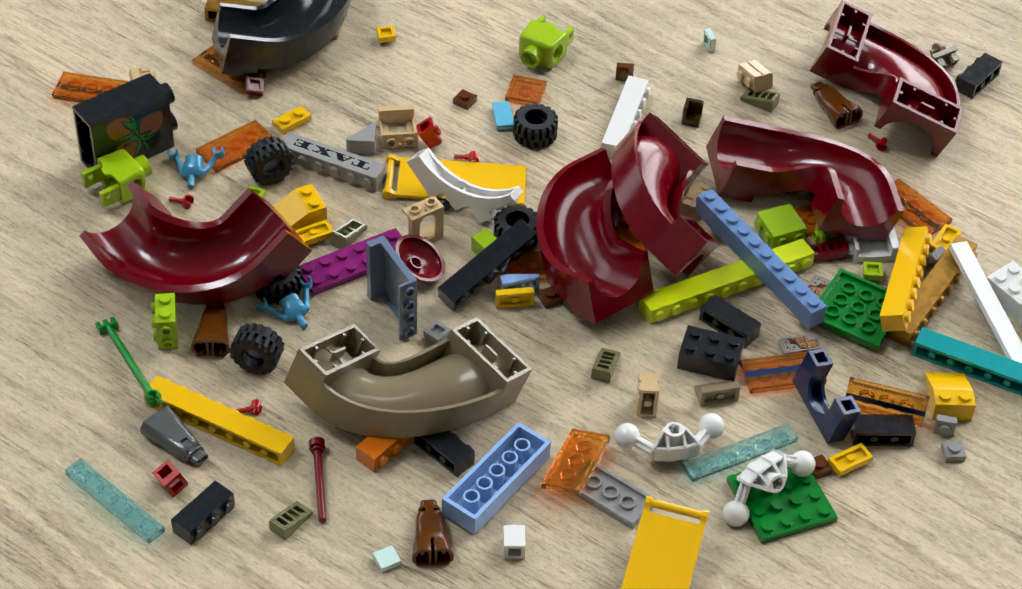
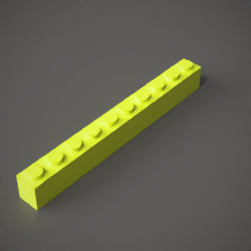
M803 238L772 249L793 272L807 269L813 265L815 252ZM740 260L654 290L653 294L639 301L638 309L648 323L651 324L702 306L714 295L726 298L732 294L743 292L746 289L760 286L763 282Z

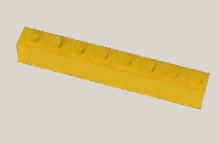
M927 226L904 229L879 316L883 332L906 331L908 323L911 322V311H914L917 288H920V277H923V266H926V255H929V245L932 244L931 233L928 234Z
M156 376L149 384L152 389L158 390L162 395L163 402L160 406L157 405V401L154 399L156 406L154 409L159 411L166 405L170 406L184 423L281 467L295 451L294 437L289 433L277 430L271 425H266L253 417H248L235 409L208 399L204 395L197 394L184 386H179L169 379ZM143 391L144 402H145V405H146V400H145L146 394H145V392Z

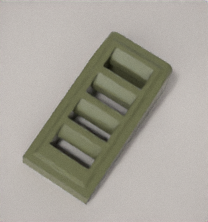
M748 88L740 97V100L772 112L779 103L780 93L766 90L755 93L752 89Z
M352 218L331 232L330 244L339 249L350 246L367 229L368 225Z
M601 348L593 365L591 378L610 383L620 357V352Z
M296 501L269 520V530L286 540L313 514V511Z

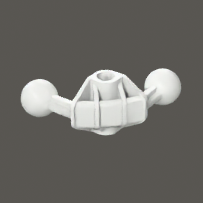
M714 413L704 415L699 421V432L696 436L680 423L670 422L661 431L654 444L640 437V432L635 425L624 423L615 430L614 439L616 444L623 449L636 447L649 454L650 461L676 462L677 460H686L690 457L699 456L702 446L708 439H716L722 435L724 421L719 415Z
M773 449L769 453L761 455L756 461L749 463L746 469L736 478L740 481L735 500L728 502L723 509V518L726 523L739 527L748 521L750 512L746 501L751 487L767 492H780L784 488L787 479V467H790V470L796 476H809L814 471L816 465L813 455L803 450L797 451L793 455H788Z

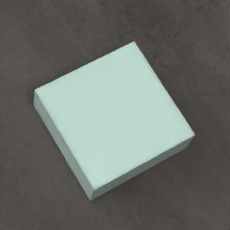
M710 28L705 29L703 44L709 53L715 52L717 38Z
M392 545L373 553V559L382 573L401 566V560Z

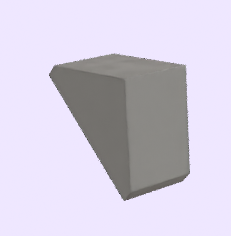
M372 123L346 138V151L353 154L374 155L376 124Z

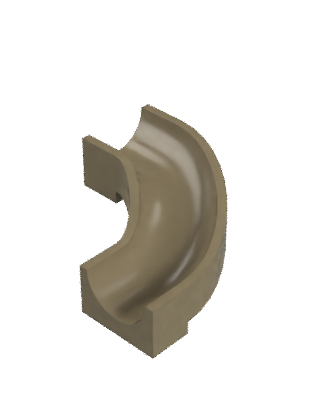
M478 317L451 329L448 337L411 357L395 362H385L378 359L377 357L381 349L355 324H352L299 348L284 383L313 412L335 427L365 436L406 438L457 429L477 422L516 401L532 368Z

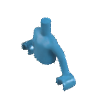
M222 146L218 152L216 147H213L214 156L203 168L204 158L202 156L187 155L185 156L184 165H182L178 150L175 149L174 154H172L170 149L167 150L170 160L175 161L180 176L188 179L187 187L190 189L194 188L195 178L205 175L217 159L225 156Z
M307 276L308 283H303L302 279L300 280L301 287L303 288V303L298 295L293 293L284 297L279 302L284 313L270 307L266 298H263L264 305H259L256 301L257 310L259 312L267 311L284 321L292 322L297 320L301 329L306 328L308 324L303 316L310 309L309 290L313 286L312 278Z

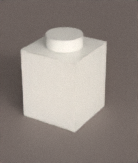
M504 525L503 559H525V525Z

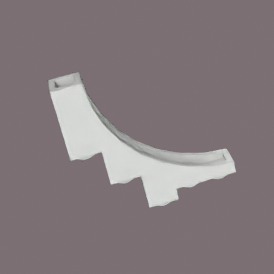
M429 148L415 153L407 161L430 197L433 195H438L439 197L445 195L455 211L461 208L463 210L470 208L479 223L493 221L498 211L504 208L506 204L513 205L519 200L518 197L523 193L520 186L496 190L471 184L448 170Z

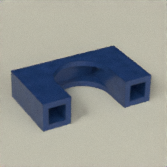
M823 348L807 352L792 382L828 444L843 441L846 438L861 410L852 395L835 398L832 405H829L825 395V380L834 363L826 349Z

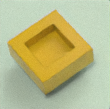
M393 25L376 27L379 43L396 41Z

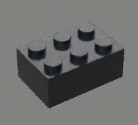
M688 325L679 351L677 369L735 382L743 354L745 338Z

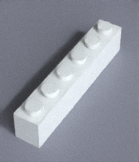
M628 76L601 144V148L606 149L608 158H612L615 146L638 123L637 120H640L641 108L644 109L646 104L645 97L648 98L650 94L649 80Z

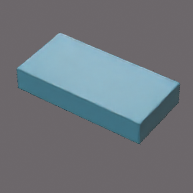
M509 101L492 102V112L497 131L513 129V116Z

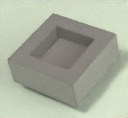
M942 245L930 251L929 255H926V266L931 263L935 265L946 251Z
M436 320L424 330L423 336L436 344L446 339L451 329Z
M937 414L933 433L954 436L957 417Z
M943 441L941 443L945 462L965 461L966 453L962 441Z

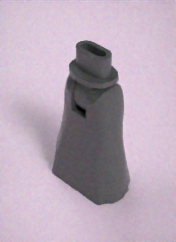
M166 405L147 418L140 427L142 435L161 445L181 460H186L188 463L192 462L198 466L208 458V454L204 452V448L200 445L199 441L186 428L170 406Z

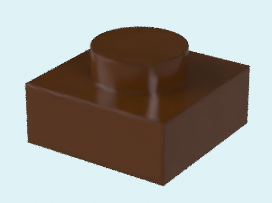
M617 63L615 80L626 81L628 76H633L634 64Z
M464 89L453 98L454 105L466 110L477 101V95Z
M551 287L537 291V297L545 309L563 303V299Z
M823 454L814 457L816 465L812 474L815 479L832 474L833 468Z

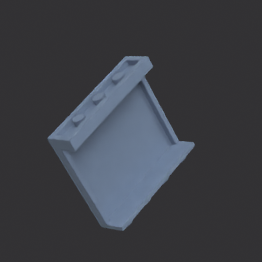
M384 235L366 242L367 296L371 301L382 297L399 320V340L410 338L417 334V279Z

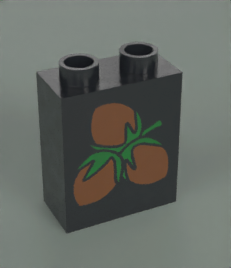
M148 73L72 106L81 162L87 168L97 165V158L120 149H125L133 158L144 155L148 159L175 147L173 131L178 129V124L174 114L170 111V104L175 102V96L169 84L166 82L160 84Z

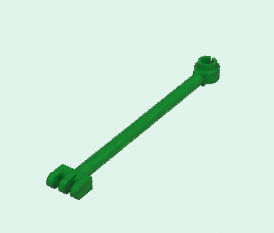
M110 317L111 323L107 319L102 320L103 325L100 322H96L95 326L100 335L104 333L109 335L145 392L146 405L150 408H156L154 401L156 399L157 405L160 406L163 402L161 393L151 388L115 331V329L119 328L115 317Z

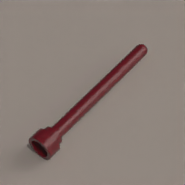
M313 437L308 443L309 450L314 455L318 520L320 523H325L327 516L322 464L325 440L322 437Z

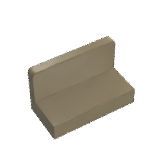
M729 380L695 385L694 391L700 406L737 401L741 387L739 382Z

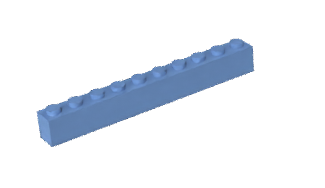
M713 189L697 195L695 212L808 329L824 322L827 306L721 197Z

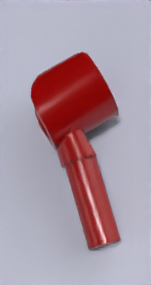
M871 133L868 134V137L876 142V148L879 151H884L887 148V145H885L887 138L883 137L880 139Z
M471 151L466 155L454 154V159L479 162L476 151Z
M185 195L183 199L169 197L168 199L171 202L182 204L184 209L191 208V204L194 203L192 195Z
M254 399L251 402V406L235 410L240 413L250 412L253 415H259L263 406L261 405V400Z

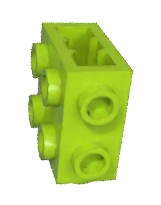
M791 204L757 212L754 222L756 230L760 232L764 242L771 249L802 238L805 240L807 227Z
M175 293L155 294V302H151L152 314H155L152 317V329L156 328V330H153L154 342H158L159 349L179 348Z

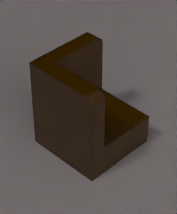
M686 98L683 108L682 125L699 128L704 101Z

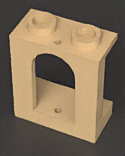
M414 104L378 107L382 149L418 146ZM406 123L407 132L389 133L388 124Z
M434 195L402 209V212L408 217V233L405 235H417L431 243L444 238V206ZM434 215V222L420 228V223L426 216Z

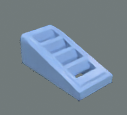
M539 274L499 275L498 288L501 290L533 287L534 291L539 290L540 276Z

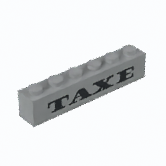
M291 132L283 139L294 157L295 164L373 191H377L386 179L385 164Z

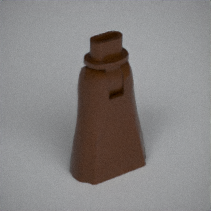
M821 81L811 85L813 95L836 129L858 123L862 118L863 110L861 107L846 99L834 87H829L828 84H823Z
M209 303L206 305L191 344V350L196 356H209L211 346L212 356L224 357L229 353L228 318L224 303Z
M422 500L416 516L412 561L417 566L448 565L453 561L454 555L444 516L436 500Z

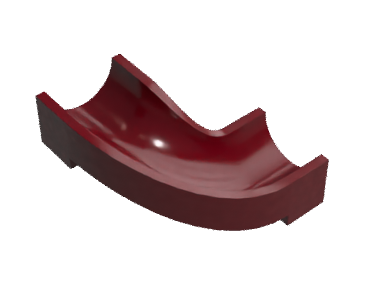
M842 0L824 26V30L828 31V35L810 68V72L846 89L879 94L882 101L874 127L881 129L892 122H909L918 125L932 137L934 144L931 154L937 157L957 134L964 109L960 106L959 92L952 77L937 61L925 52L895 34L871 23L872 14Z
M649 112L643 120H639L614 148L611 164L613 187L621 212L640 242L675 276L682 271L689 277L719 245L693 218L680 216V203L683 191L708 166V163L657 115Z
M723 115L706 145L717 192L721 197L752 202L756 195H773L796 190H808L815 195L810 205L818 230L879 242L886 240L904 213L896 185L888 171L868 154L841 142L796 130Z
M604 148L589 153L558 171L549 181L541 195L536 216L537 237L543 269L548 283L560 298L570 304L572 314L595 324L654 293L648 252L620 241L616 235L619 215L624 216L616 199L612 181L611 162Z
M131 181L127 187L132 192L133 203L124 220L108 231L90 233L84 230L79 235L100 263L119 278L150 295L175 293L177 303L193 305L226 303L253 294L272 282L279 274L287 278L312 252L275 207L249 188L218 219L209 222H194L173 217L157 197Z

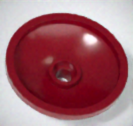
M404 235L398 239L394 245V250L417 279V282L435 283L443 276L445 271L443 257L431 242L417 235Z

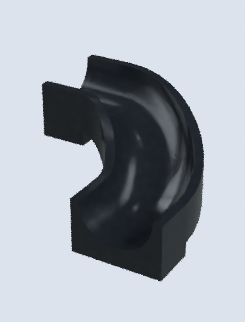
M268 0L259 6L219 3L212 42L222 74L256 77L258 69L287 67L311 57L336 35L347 16L351 0Z

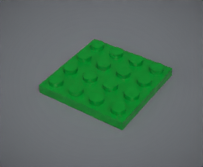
M840 268L820 296V299L827 308L824 322L818 325L877 351L889 331L883 332L879 317L887 288Z
M787 467V479L784 488L780 492H767L751 487L746 501L750 512L748 521L761 544L837 522L838 518L813 474L799 477L792 473L790 467ZM742 472L727 476L726 481L735 497L740 485V481L736 478Z

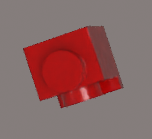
M431 116L416 125L419 137L429 149L442 143V138L440 137L442 132L437 125H434Z
M166 460L152 472L172 497L176 496L189 484L169 460Z

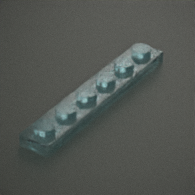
M786 423L683 462L682 469L691 482H695L765 455L773 449L778 450L798 442V436L791 426Z
M80 458L65 469L67 477L148 544L165 532V528L161 523L83 459Z

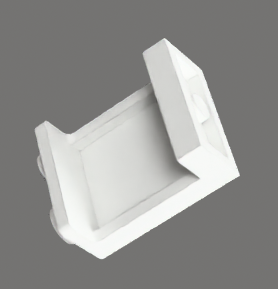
M894 228L884 242L844 235L846 242H848V254L852 256L853 263L896 260L899 242Z

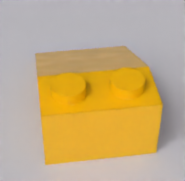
M312 184L294 189L273 204L275 209L294 230L327 220V207Z
M925 372L931 419L936 420L938 414L957 417V421H972L976 403L973 389L965 374Z

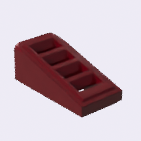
M844 237L810 245L814 252H818V255H814L813 262L847 259L848 246Z

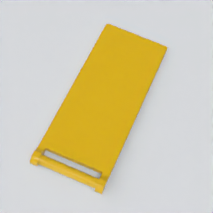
M394 154L386 156L387 171L385 188L382 191L384 199L394 197L426 199L430 197L408 165L407 161L410 158L397 157ZM439 160L448 170L461 179L483 188L498 190L520 186L523 193L513 205L519 204V206L525 204L526 166ZM400 163L397 191L392 190L394 165ZM438 195L435 196L436 198H446L445 195L439 197Z
M647 495L621 589H689L709 511L704 509L699 511L655 500L652 496ZM652 507L700 519V522L696 524L652 513L650 509Z

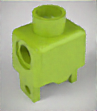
M541 15L536 21L531 20L519 36V57L522 63L529 68H535L539 65L552 69L566 55L567 47L573 42L574 27L569 26L563 32L557 29L555 24L546 22V16Z
M120 149L97 158V165L82 171V183L85 188H88L100 181L106 187V189L99 191L100 204L103 208L118 201L124 205L133 200L132 192L127 187L131 181L147 190L145 177L152 174V167L144 155L133 158L125 149Z

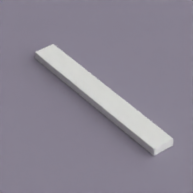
M968 242L951 243L948 248L1005 356L1022 363V343Z

